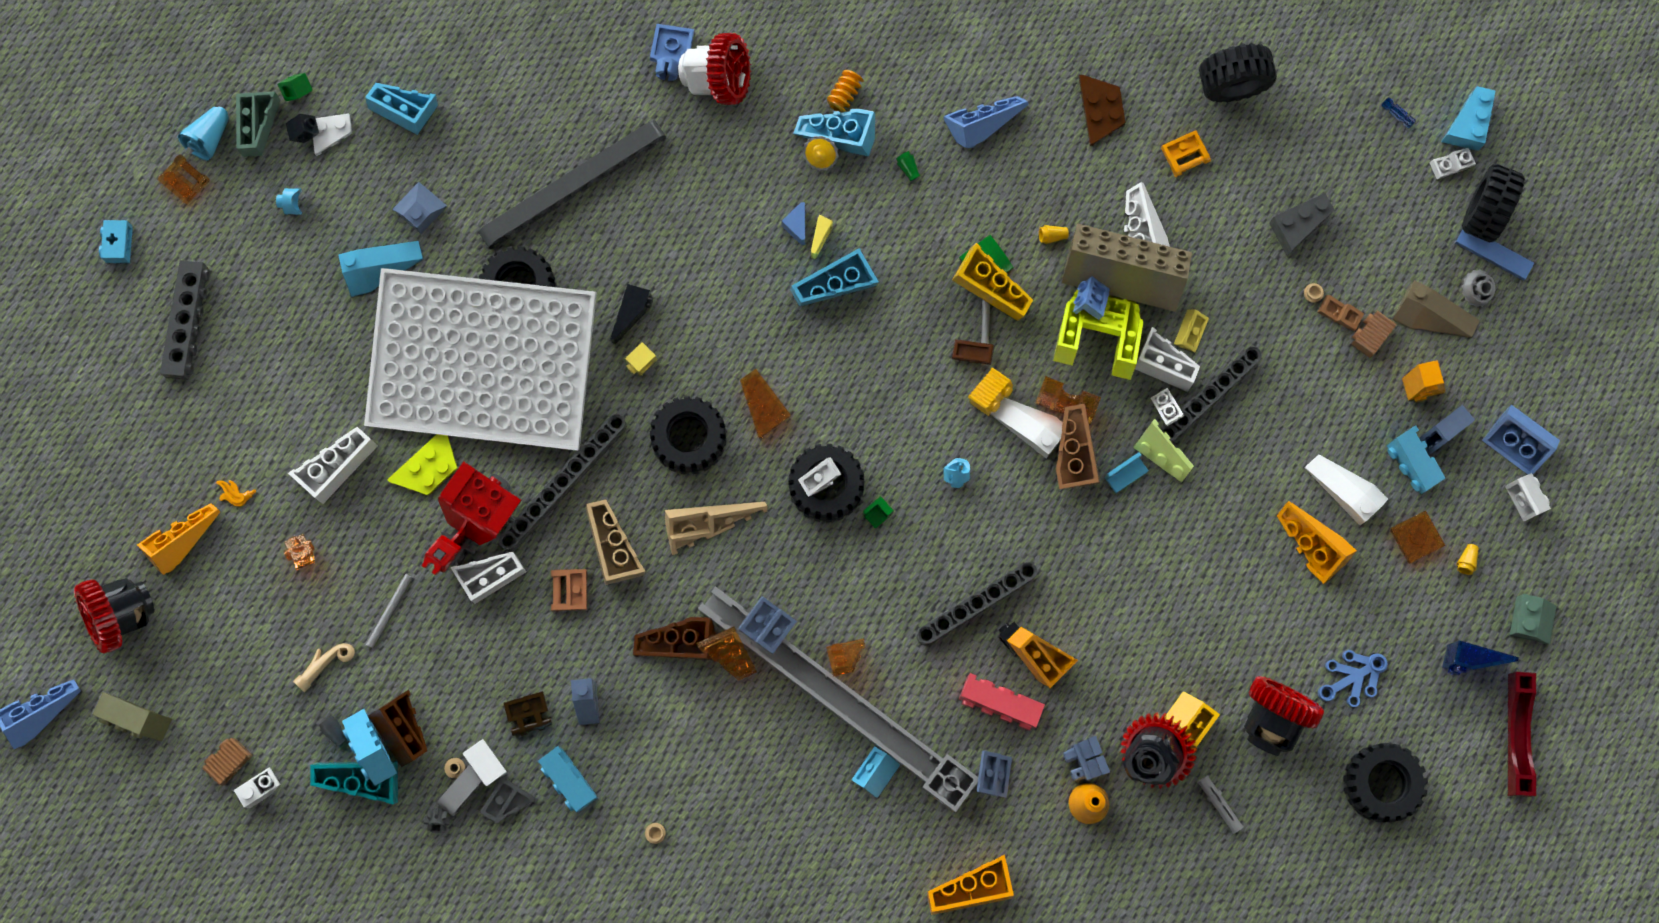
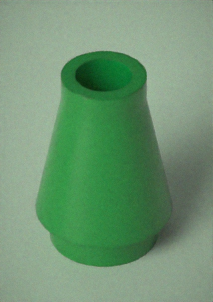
M907 151L896 158L897 165L910 181L920 177L913 154L911 155Z

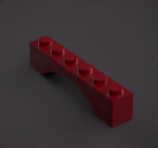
M1513 672L1508 674V796H1536V772L1531 750V721L1536 697V673Z

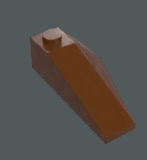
M690 617L658 629L655 628L636 634L634 636L633 655L716 660L718 639L712 618Z

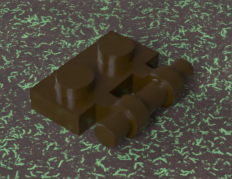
M543 691L504 702L508 722L517 721L518 727L511 728L512 736L527 735V732L537 729L541 731L545 727L552 725L550 717L542 719L541 716L542 713L549 712ZM535 716V722L524 723L525 718Z

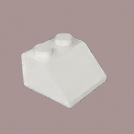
M1532 473L1505 486L1523 521L1551 509L1549 499L1546 495H1543L1540 483Z

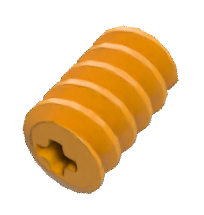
M844 70L842 76L838 79V83L834 85L835 89L831 90V95L827 97L830 107L835 111L847 112L843 107L850 108L847 100L854 101L851 94L855 96L858 94L855 88H862L858 82H864L863 78L853 71Z

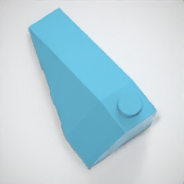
M850 109L848 112L834 111L833 114L822 115L819 113L799 116L793 134L807 139L814 136H823L834 142L837 149L869 156L875 140V112Z

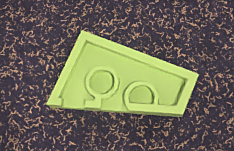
M1154 419L1133 448L1182 482L1194 465L1179 448H1176L1169 440L1170 436L1166 432H1162L1158 427L1159 423Z

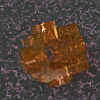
M304 534L293 536L284 542L286 550H283L287 561H292L296 570L315 562L314 546L310 539L306 540Z

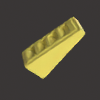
M822 215L818 217L812 243L811 258L816 259L833 228L832 220Z

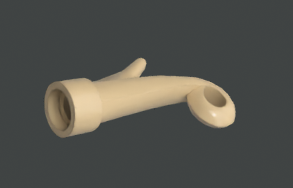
M347 643L338 644L321 657V649H317L310 665L293 682L302 691L306 692L311 687V683L336 656L342 662L350 661L355 653L353 646ZM346 650H347V651H348L347 655L343 656V655H342L343 651H346Z

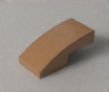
M1331 295L1325 296L1317 311L1319 314L1353 331L1357 329L1364 313L1352 305H1345Z

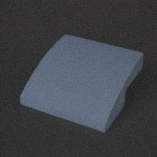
M761 596L738 630L773 654L797 621Z
M982 751L977 792L1007 798L1012 757Z

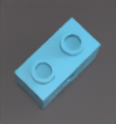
M103 220V227L100 229L102 245L99 246V256L106 263H130L133 226L127 220Z

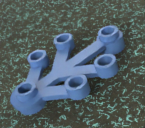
M1352 650L1345 651L1342 655L1343 660L1346 662L1356 661L1366 665L1360 669L1340 664L1336 660L1327 661L1325 665L1327 671H1337L1348 674V676L1333 685L1321 686L1318 689V697L1322 701H1330L1334 699L1337 691L1353 683L1351 696L1347 698V704L1350 707H1357L1360 704L1359 696L1363 678L1369 673V685L1364 688V694L1370 698L1376 696L1379 673L1384 672L1388 665L1387 659L1381 654H1373L1367 657L1356 654ZM1347 652L1352 654L1351 660L1346 658ZM1375 660H1378L1380 662V666L1378 668L1374 666ZM1330 662L1335 664L1334 670L1329 668ZM1369 687L1374 690L1373 695L1368 694L1367 690ZM1323 690H1327L1329 692L1328 697L1323 696ZM1352 697L1356 698V705L1351 704L1350 699Z

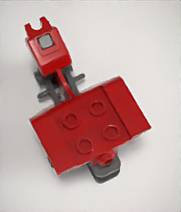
M463 461L438 497V502L447 524L455 528L451 535L441 531L442 535L426 552L421 566L427 569L430 564H434V569L431 573L437 575L440 571L444 573L450 565L460 566L465 559L463 554L466 551L474 554V551L468 548L473 541L478 545H482L496 539L506 522L511 524L512 520L516 519L512 514L522 501L508 492L510 484L497 474H492L488 478Z

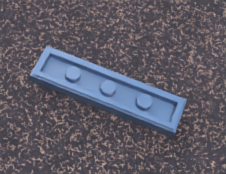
M1463 229L1455 244L1523 281L1527 278L1534 265V262L1495 241L1489 243L1465 233Z

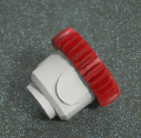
M736 33L718 34L711 40L712 44H709V46H697V49H687L679 60L678 73L681 83L688 87L693 95H713V99L717 103H721V105L739 104L746 98L748 87H750V72H752L750 71V65L752 64L749 61L751 57L748 56L747 44L744 43V39Z

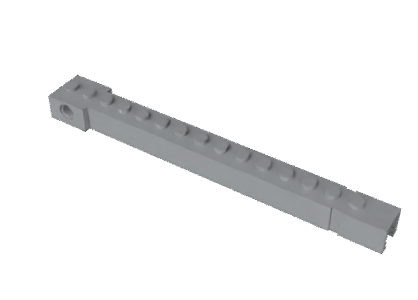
M716 586L714 587L709 600L705 605L702 603L698 608L701 614L712 618L713 623L722 630L732 634L734 639L925 783L922 786L924 791L953 813L958 810L977 784L978 777L948 754L944 758L940 757L786 639H783L773 654L738 630L749 613Z

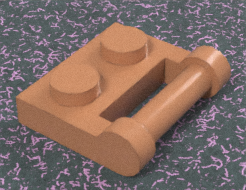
M587 569L552 570L553 604H551V611L587 610ZM561 577H566V604H561Z

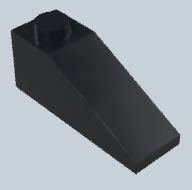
M627 284L610 338L613 344H616L646 313L647 308H651L653 297H651L650 290Z

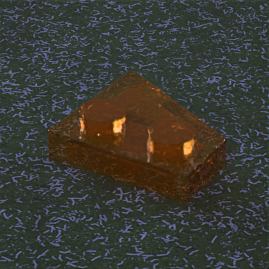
M864 638L826 647L833 677L854 672L856 663L861 657L860 651L865 648Z

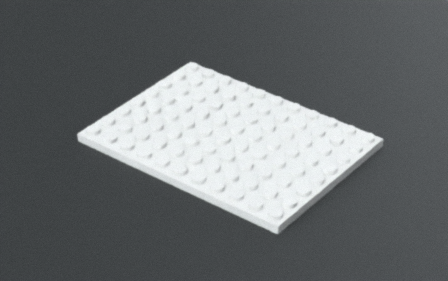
M381 268L364 426L579 450L597 292Z

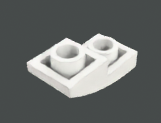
M1469 148L1454 151L1447 156L1433 159L1430 165L1438 180L1471 168L1476 163Z
M1168 388L1151 397L1167 426L1184 417Z

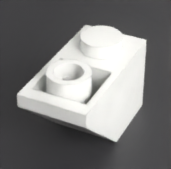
M269 767L236 788L234 792L244 808H252L269 797L281 784Z

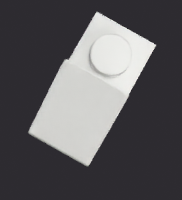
M830 457L826 458L798 479L809 497L832 485L833 480L840 476L841 473Z

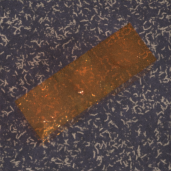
M1045 376L1035 403L1064 414L1065 407L1085 404L1088 421L1091 424L1101 397L1086 391H1082L1080 395H1071L1064 391V383Z

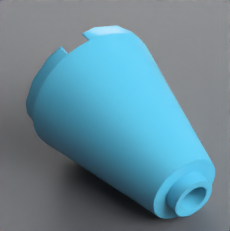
M212 107L180 132L177 137L179 142L185 149L191 148L193 150L191 154L206 161L211 159L228 123V112L222 107Z

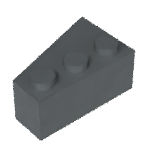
M1326 193L1274 216L1269 224L1286 256L1291 254L1294 249L1331 215L1334 208Z

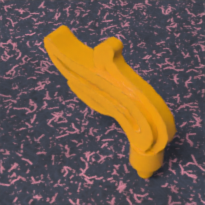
M221 480L216 482L224 491L220 495V501L227 500L234 506L240 507L245 505L247 500L256 493L255 489L240 493L237 484L231 480L228 481L230 484Z

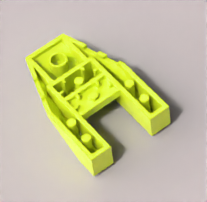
M1076 290L1071 300L1066 303L1053 361L1073 366L1082 328L1118 336L1111 375L1131 380L1137 364L1143 328V319L1140 318L1139 304L1135 301L1109 295L1104 316L1098 320L1084 309L1078 314L1073 312L1074 301L1078 294V290Z

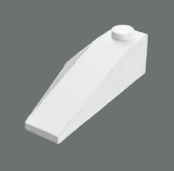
M1140 182L1126 191L1125 213L1129 215V223L1124 226V232H1128L1129 237L1169 246L1167 235L1144 183Z
M1003 398L999 409L990 414L1046 459L1061 441L1063 422L1048 413Z
M1321 455L1316 456L1304 467L1359 525L1365 523L1388 500L1374 484Z

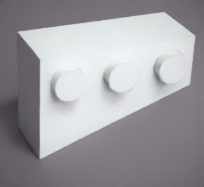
M1152 327L1137 359L1135 370L1188 392L1195 381L1200 366L1185 353L1179 352L1174 348L1168 339L1162 338L1156 333L1157 330Z
M514 552L450 567L474 604L526 573Z

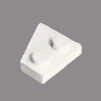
M349 113L316 118L319 134L313 137L315 155L322 154V151L336 145L341 139H345L352 134Z

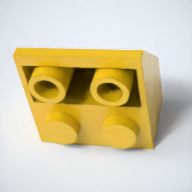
M1183 691L1166 714V719L1169 720L1174 716L1173 722L1177 723L1181 720V728L1188 726L1185 732L1186 734L1192 732L1189 740H1196L1195 744L1191 746L1196 748L1220 714L1203 701Z

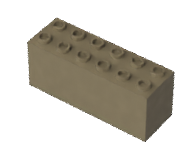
M1077 223L1061 283L1078 287L1082 281H1087L1093 276L1110 289L1109 295L1176 312L1188 280L1192 252Z

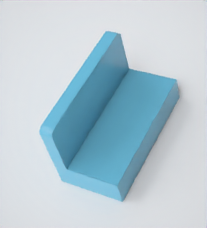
M1140 452L1107 473L1104 477L1115 493H1118L1149 471L1140 459Z
M874 746L852 778V781L878 798L900 764L887 753Z

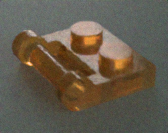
M181 154L176 156L173 163L157 179L186 205L210 181L206 175H202L191 166ZM182 167L197 180V183L193 185L177 170Z

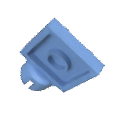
M656 24L650 61L657 63L655 71L659 79L665 80L666 71L669 74L668 81L677 79L679 60L687 49L692 47L694 29Z

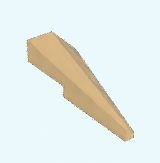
M765 502L665 510V525L672 555L677 554V549L684 545H688L689 548L695 546L694 541L699 538L706 537V539H709L735 527L734 522L745 518L746 521L752 519L751 514L763 510L764 513L767 512V504Z

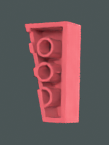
M972 673L967 676L959 700L963 701L962 705L973 708L975 705L982 708L981 712L991 716L993 713L1001 716V720L1011 723L1012 720L1020 723L1019 727L1026 730L1037 727L1045 704L1021 694L1016 696L1013 691L1005 687L996 688L993 682L986 679L975 680L976 675Z

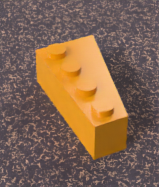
M1005 854L928 891L927 897L931 915L1012 899L1014 894Z

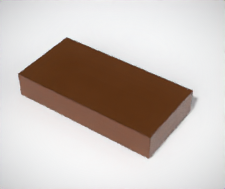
M955 339L952 359L991 365L994 345Z

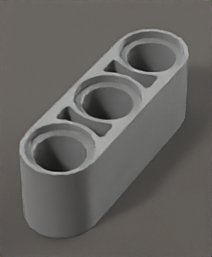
M470 764L437 802L452 817L458 813L459 807H463L471 798L472 792L477 791L483 784Z

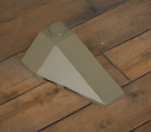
M1415 280L1408 286L1393 317L1394 321L1412 329H1423L1472 338L1480 321L1435 290Z

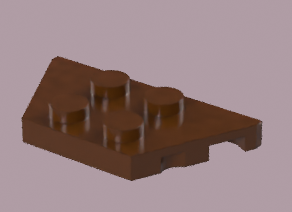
M1079 75L1089 144L1093 146L1102 138L1110 135L1114 130L1125 125L1121 92L1119 86L1085 75Z

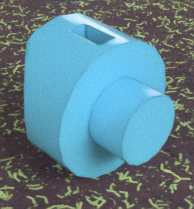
M285 188L283 194L276 197L277 207L283 208L286 215H301L302 212L298 207V197L302 189Z
M961 458L952 460L943 468L944 480L950 483L953 488L962 487L970 479L969 462Z

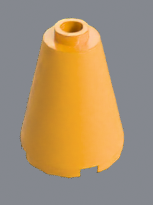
M1083 783L1077 786L1070 794L1069 809L1076 820L1085 824H1094L1101 821L1107 815L1109 798L1105 790L1099 785Z

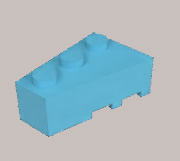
M375 83L365 97L369 110L418 135L438 106L436 94L430 93L426 95L418 93L416 90L406 91L401 90L400 87Z
M1477 86L1469 95L1441 142L1479 151L1486 142L1496 91Z
M1415 425L1387 445V452L1392 459L1398 461L1400 471L1411 479L1413 489L1423 494L1444 480L1445 476L1435 458H1430L1425 448L1428 446L1425 441H1420L1416 434L1419 429Z
M557 746L538 760L542 766V772L555 783L553 787L559 795L563 794L567 799L564 802L571 811L575 810L579 813L598 798L563 748Z

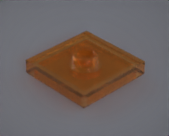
M1426 510L1390 528L1393 537L1409 564L1445 546Z

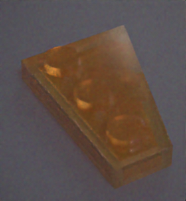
M734 626L697 643L700 650L705 651L710 655L711 659L719 662L738 681L757 673Z

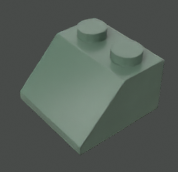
M1528 594L1517 596L1510 636L1550 645L1557 606L1544 598Z

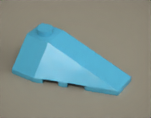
M419 241L358 249L338 254L342 273L351 297L375 290L380 283L381 268L405 271L423 260Z

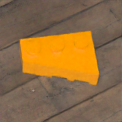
M1020 627L1007 640L1034 677L1049 688L1078 661L1023 627Z

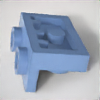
M1092 276L1087 281H1082L1079 284L1073 312L1078 314L1084 309L1099 320L1104 316L1110 289Z

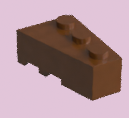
M409 690L368 715L401 767L428 751L421 727L416 722L415 708H412Z

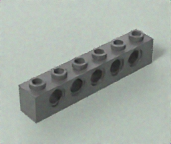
M184 260L179 262L160 374L165 378L189 380V375H192L194 371L192 358L197 353L195 341L196 337L200 335L199 318H202L204 313L201 306L202 301L207 296L205 283L210 278V270L203 262ZM192 280H197L194 286H189ZM193 298V302L190 305H186L187 300ZM186 317H190L189 322L183 324V320ZM187 336L186 340L180 343L181 337ZM183 355V359L180 362H176L177 357Z

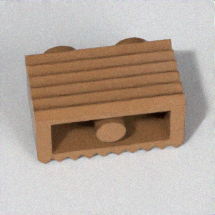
M1378 310L1374 315L1370 313L1363 321L1366 324L1362 330L1358 328L1352 336L1355 340L1351 345L1369 358L1376 353L1397 325Z
M235 738L224 740L219 746L220 750L215 755L211 754L204 763L206 765L202 768L222 786L253 756Z

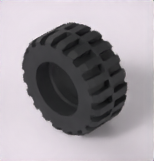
M1242 44L1225 50L1222 49L1217 53L1211 54L1209 58H1205L1199 67L1204 96L1213 102L1219 103L1240 101L1241 99H1248L1254 95H1259L1261 92L1267 91L1269 87H1272L1277 79L1272 52L1262 44Z
M1500 164L1491 165L1481 179L1466 211L1464 222L1462 223L1464 232L1489 243L1496 241L1504 231L1520 199L1525 184L1523 174Z
M513 246L507 247L508 251L503 252L502 249L497 251L498 255L496 257L491 255L487 259L489 264L483 265L481 269L483 274L479 275V279L502 281L509 273L524 270L530 272L535 277L536 285L556 287L554 274L545 258L541 254L537 255L536 251L531 248L527 251L523 246H518L517 250H514Z
M684 396V399L680 400L677 397L670 404L666 402L663 405V409L656 412V418L651 422L650 439L656 457L659 458L665 467H669L673 472L679 471L684 475L692 472L694 475L699 474L698 471L700 470L705 472L709 469L710 465H715L718 462V458L722 456L724 446H726V429L720 412L717 408H713L710 402H703L702 398L699 397L691 399L690 396ZM684 419L698 420L707 430L705 444L693 452L678 451L670 441L672 427Z
M828 443L827 446L815 445L813 449L809 447L804 450V454H799L796 462L791 466L788 480L790 497L799 512L802 511L807 518H814V521L820 522L824 520L826 523H829L835 519L839 521L845 515L849 516L853 509L857 508L863 496L865 481L863 469H861L858 459L853 457L854 454L850 451L846 452L844 447L838 445L837 448L833 447V444ZM831 457L845 478L843 493L838 498L829 501L817 499L813 495L808 497L798 479L826 458Z
M1381 743L1363 748L1351 758L1352 762L1347 764L1345 768L1347 775L1343 776V782H1346L1347 786L1344 788V792L1349 794L1350 798L1347 800L1350 805L1356 807L1355 811L1358 814L1365 815L1364 818L1368 820L1389 823L1402 821L1417 812L1416 808L1421 807L1424 803L1422 797L1427 795L1428 790L1424 789V785L1428 784V778L1423 777V773L1426 772L1424 766H1419L1420 760L1417 756L1411 755L1412 751L1407 748L1402 749L1401 745ZM1378 764H1389L1400 774L1402 790L1399 797L1392 802H1381L1370 791L1368 783L1369 774L1372 768Z

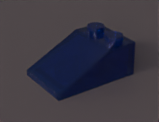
M1458 640L1447 645L1442 668L1448 669L1450 674L1460 675V673L1508 665L1517 662L1519 657Z

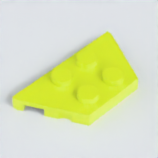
M436 434L387 480L392 484L429 496L458 469L448 435Z

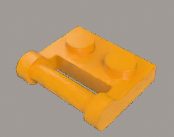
M1196 130L1161 146V150L1175 177L1202 163L1207 164L1211 162L1210 155ZM1199 152V157L1178 165V160Z

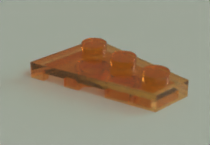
M754 369L740 379L759 439L791 417L757 369Z

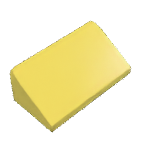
M1196 309L1187 310L1174 345L1196 353L1209 318Z

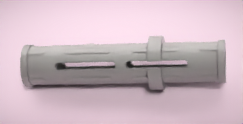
M1208 775L1200 779L1197 783L1208 796L1206 799L1212 802L1232 833L1234 834L1241 830L1244 826L1222 797L1221 790H1217Z

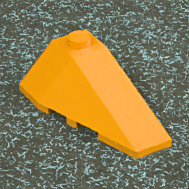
M1290 501L1285 504L1277 515L1288 536L1294 537L1299 545L1296 548L1298 553L1303 552L1309 561L1306 564L1307 568L1323 584L1343 568L1357 551L1343 537Z
M209 504L189 514L187 517L188 521L179 523L176 521L171 524L172 528L162 534L161 530H158L137 544V546L161 574L169 573L181 563L219 515L220 511L214 505Z

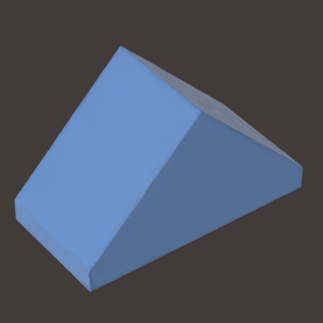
M801 202L782 220V227L801 245H805V202Z

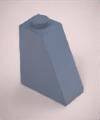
M1461 405L1419 437L1421 442H1426L1428 447L1425 450L1430 455L1475 421V419Z
M592 678L571 680L572 701L579 725L600 723L596 682Z

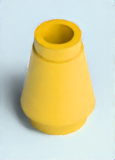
M1044 225V227L1039 228V240L1041 243L1049 244L1068 239L1069 237L1067 227Z
M1467 544V547L1456 563L1458 566L1457 570L1460 573L1472 575L1476 571L1478 546Z

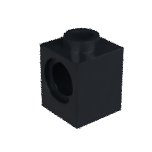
M298 114L285 123L290 141L305 143L319 134L316 118L312 115Z
M1007 622L999 629L1000 634L997 637L1014 655L1016 652L1007 640L1019 629V626L1015 622L1010 625Z

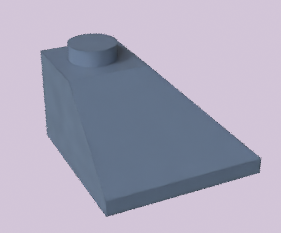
M418 182L392 210L422 234L445 210L447 205Z

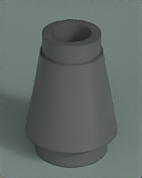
M332 715L319 724L320 731L336 746L347 740L338 719H335Z

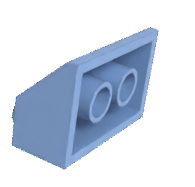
M1513 405L1506 409L1482 440L1526 474L1532 473V475L1556 451L1560 442L1558 438Z

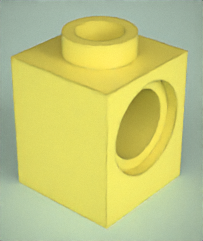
M643 342L625 358L628 370L633 374L637 372L640 376L657 361L656 355Z

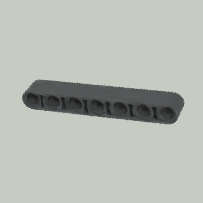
M1250 346L1245 349L1181 409L1184 414L1182 418L1186 422L1185 426H1181L1175 421L1168 426L1165 424L1161 428L1162 432L1169 431L1172 434V438L1169 439L1171 443L1260 361L1262 353L1259 348ZM1247 354H1253L1255 361L1249 360ZM1233 366L1239 367L1241 369V373H1235L1233 370ZM1219 379H1224L1228 385L1226 387L1220 385ZM1205 392L1212 393L1214 399L1206 398ZM1191 405L1198 406L1200 412H1193L1191 409Z
M1031 562L1023 563L927 623L918 631V642L924 646L931 645L1025 586L1036 577L1037 567ZM1023 568L1031 569L1033 575L1031 577L1024 576L1022 573ZM1006 579H1014L1016 586L1013 588L1008 587ZM996 589L999 592V597H990L989 590ZM974 599H978L982 602V607L980 609H976L972 606V601ZM955 611H964L965 618L957 619ZM941 620L946 621L949 628L941 630L938 627V622ZM923 631L930 632L932 639L929 641L923 640L921 633Z

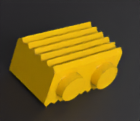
M991 368L968 396L969 401L978 410L989 416L992 412H996L999 409L1000 402L1004 397L1007 398L1011 395L1013 391L1012 381L994 368Z

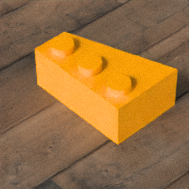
M1438 360L1418 364L1402 378L1408 401L1414 399L1415 402H1421L1426 400L1428 396L1445 393L1444 381Z

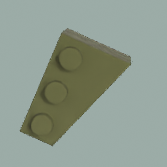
M102 692L92 714L100 718V723L111 726L113 723L115 724L114 729L125 733L127 730L131 731L130 735L142 739L145 736L161 742L172 721L169 717L157 714L154 711L147 710L105 692Z

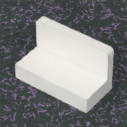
M483 739L463 753L485 786L490 785L499 777L501 779L507 775L506 770Z

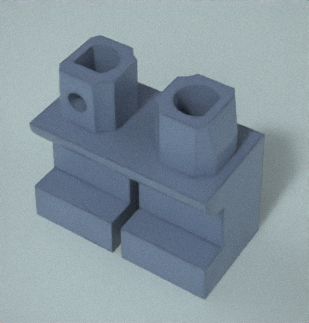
M1096 736L1071 746V749L1063 753L1066 763L1077 760L1079 768L1070 771L1073 781L1083 779L1086 781L1110 773L1104 755L1085 761L1088 758L1103 753Z

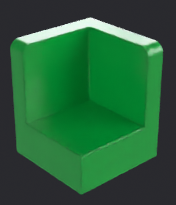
M306 73L292 75L277 84L285 102L299 99L313 90Z
M880 496L862 512V515L874 528H877L893 514L894 510Z

